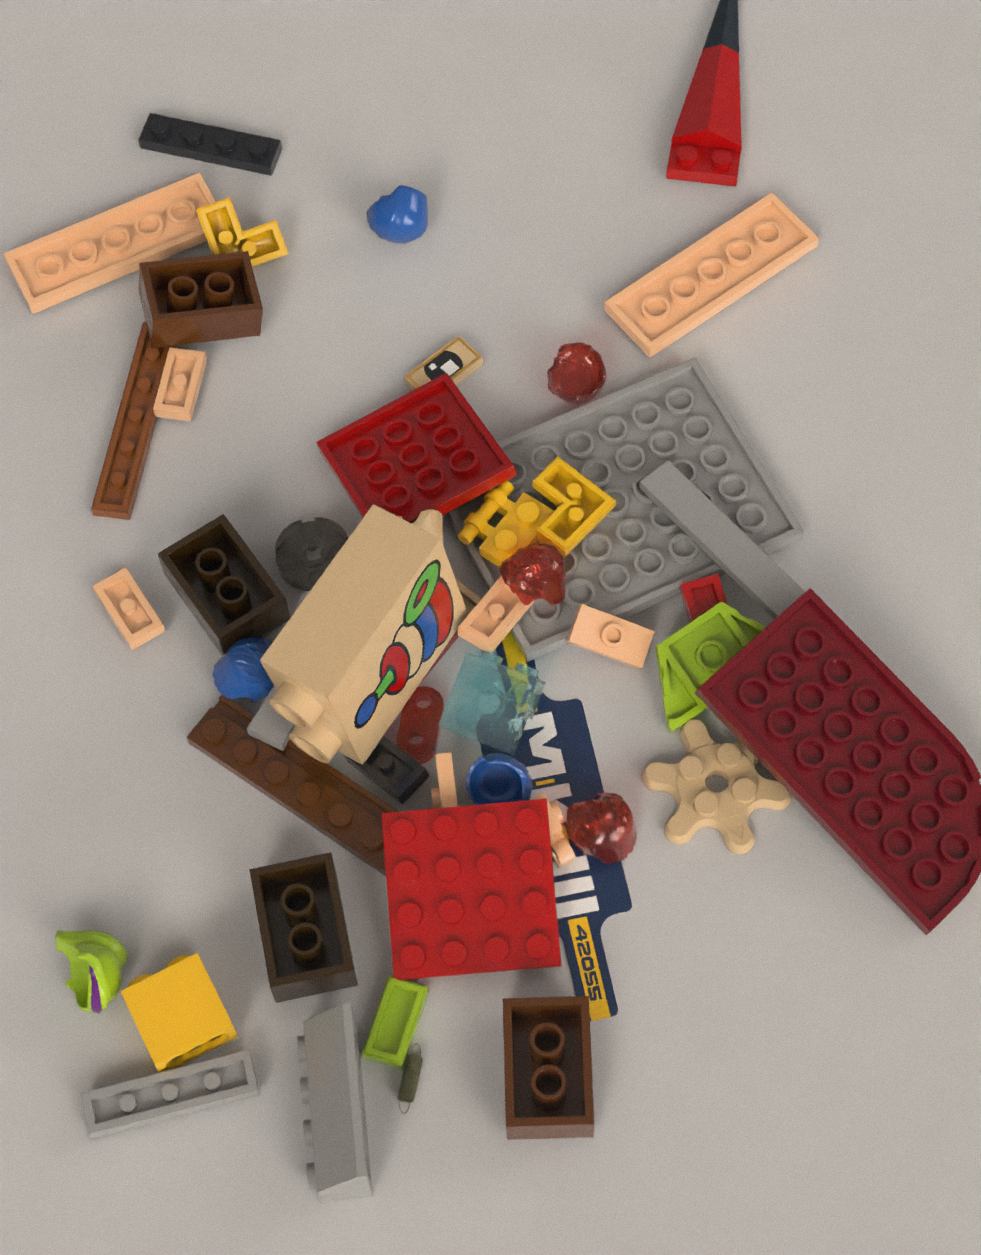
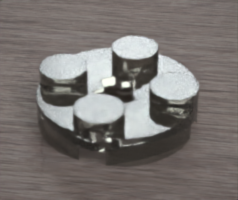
M314 517L315 521L302 523L301 519L288 525L279 535L275 545L276 564L281 577L291 586L299 590L310 591L347 541L348 536L345 530L330 519ZM317 548L321 549V557L319 559L307 560L305 553L307 550L314 552Z

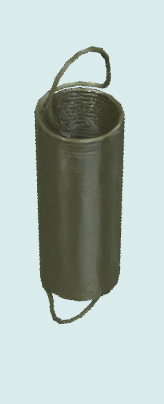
M413 1053L407 1055L398 1093V1100L409 1102V1107L410 1102H414L423 1062L422 1057Z

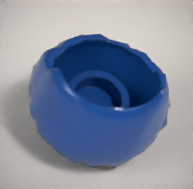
M399 185L390 195L381 196L378 201L369 207L366 211L368 224L377 236L388 242L405 244L420 238L428 226L427 197L417 189Z

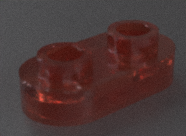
M428 686L416 688L402 709L396 738L397 747L419 764L430 761L435 755L444 716L443 698L434 688ZM422 700H426L431 703L426 708H420L417 706V704ZM414 736L423 738V741L419 744L409 742Z

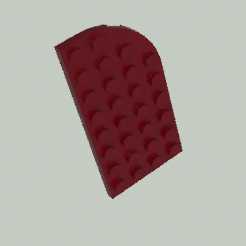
M809 588L696 690L695 694L913 923L927 935L966 897L981 873V784L979 782L981 775L973 759L953 733L833 610Z

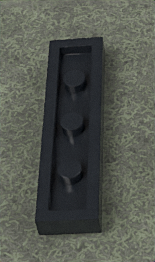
M153 113L149 114L138 139L141 149L272 176L282 151L281 140Z

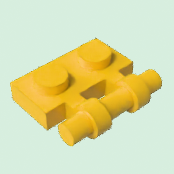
M507 480L496 488L490 489L484 495V503L476 513L471 512L463 521L464 527L457 537L466 545H470L476 536L484 542L479 547L480 556L512 574L538 541L536 528L554 510L525 492L522 493L515 503L507 497L514 490V486ZM495 512H498L504 517L494 528L487 522Z

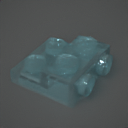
M481 650L479 656L466 652L438 727L514 755L527 719L532 720L546 682L537 678L539 671L529 666L516 663L515 669L501 665L503 658L493 653Z

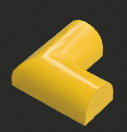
M230 197L195 209L212 255L248 251L252 267L289 254L276 220L242 231Z
M559 456L532 481L533 489L557 506L536 528V536L543 548L558 559H564L616 506L614 498Z

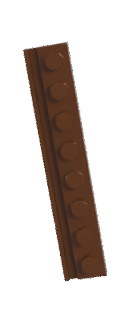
M221 695L215 707L210 708L186 737L188 743L386 876L381 813L399 811L329 764L314 759L296 746L291 739H289L282 751L248 735L247 727L255 715L231 699Z

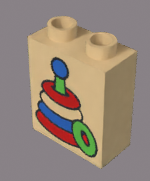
M373 504L260 659L261 664L277 690L269 700L270 705L282 717L296 725L289 734V738L296 746L314 759L328 764L338 751L363 765L458 630V626L467 617L468 612L441 538Z

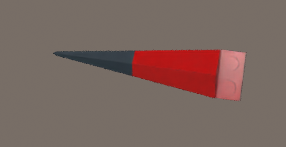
M720 0L672 136L666 179L736 187L742 148L738 0Z

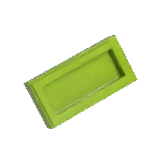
M388 975L362 1051L364 1059L403 1070L429 993V987L407 980H398Z

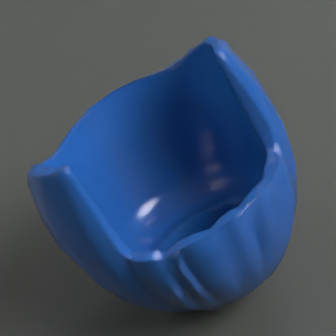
M490 753L487 756H482L471 765L466 776L467 782L465 786L468 791V797L472 800L473 805L524 801L531 798L530 795L533 790L531 775L525 765L512 756L504 755L503 753Z

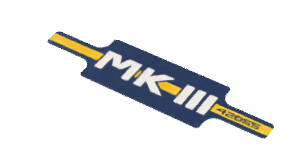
M509 632L496 647L507 697L506 704L499 713L479 718L476 721L482 755L503 753L504 755L516 758L525 765L531 775L533 790L530 800L545 793L549 802L555 800L560 807L565 819V823L561 824L563 828L562 833L569 842L575 858H573L572 862L558 868L552 857L559 936L565 945L576 996H589L590 1021L613 1017L618 1013V1006L600 931L602 924L608 917L631 910L632 902L583 705L578 699L554 701L545 696L540 686L534 659L529 662L526 661L512 633Z

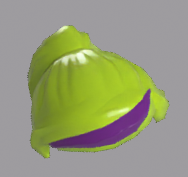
M94 929L84 931L57 930L55 934L56 950L62 951L69 958L71 978L66 981L65 985L74 992L76 1003L80 1010L100 1014L113 1001L120 990L122 983L121 969L126 965L129 958L123 944L109 933Z

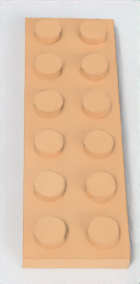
M199 172L3 254L32 314L135 272L139 270V263L160 261L206 242L207 240L195 209L216 201Z
M771 192L605 301L604 311L651 358L816 248L819 237Z

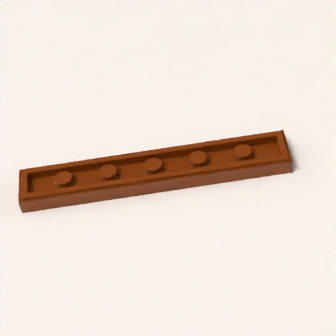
M146 322L142 323L91 507L94 516L124 520L131 519L158 418L155 417L153 411L169 347H177L175 345L152 348Z

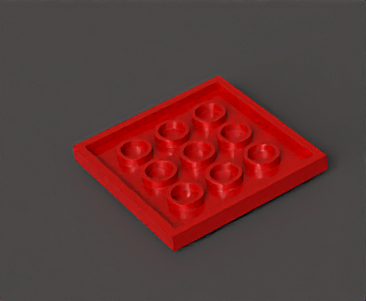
M448 373L435 378L316 442L320 453L362 518L373 504L396 516H402V519L409 523H414L420 512L427 509L437 510L444 515L517 475L512 462Z
M547 799L381 813L393 978L413 980L562 967Z

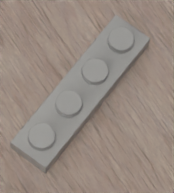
M245 1050L83 1092L81 1095L88 1134L91 1138H96L260 1095L251 1052L250 1050Z

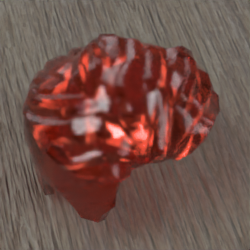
M582 342L561 345L554 358L553 365L547 371L548 389L563 401L574 405L593 400L602 390L607 375L601 354L593 349L590 344Z
M546 543L526 545L518 549L509 558H506L499 566L504 583L509 586L512 593L517 595L522 604L529 605L533 600L545 599L552 606L564 600L566 593V564L562 554L553 545Z
M598 793L594 797L585 799L582 802L573 803L567 809V837L574 842L583 855H592L604 863L610 864L624 860L634 849L637 833L633 813L619 794Z

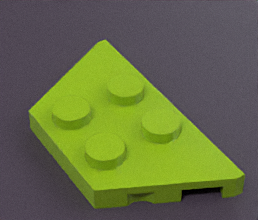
M721 601L655 647L666 727L670 733L708 708L695 694L696 690L764 630L765 625L752 618L748 619L742 616L738 610Z

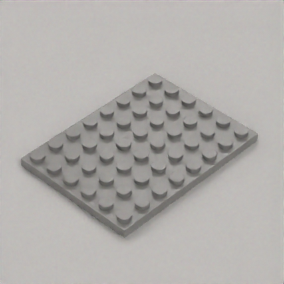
M693 358L497 442L514 465L517 474L508 480L514 486V490L507 498L514 503L525 492L551 509L555 510L557 508L556 505L533 489L532 481L557 456L616 500L614 509L564 559L554 557L537 541L513 573L510 574L480 556L479 547L484 541L477 536L470 545L462 544L488 591L503 574L535 593L534 603L510 630L526 661L529 662L569 644L566 641L577 609L581 604L625 619L681 594L679 586L683 583L719 574V576L726 574L639 488L640 481L667 460L683 473L767 555L802 540L804 530L697 359ZM487 492L446 513L457 534L463 529V521L471 512L476 513L484 503L483 497ZM495 512L487 523L495 528L504 516Z

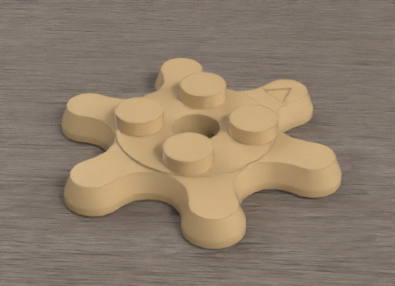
M697 719L689 720L682 725L679 733L680 740L686 749L684 758L675 764L653 762L648 764L642 772L644 786L652 791L667 792L676 800V812L664 824L665 837L669 842L681 845L690 841L697 830L703 827H711L717 829L722 834L725 846L729 851L739 855L746 854L753 848L755 842L754 833L748 824L750 814L759 808L783 810L790 805L792 795L779 781L765 779L757 772L756 765L758 759L740 740L736 743H716L711 738L705 723ZM714 774V776L722 777L728 781V787L722 792H713L706 786V781Z

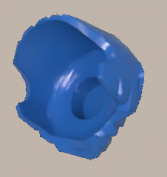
M265 637L239 639L224 653L214 665L213 670L214 684L222 696L228 699L250 698L252 703L261 701L268 696L274 685L260 659L272 644L270 640Z

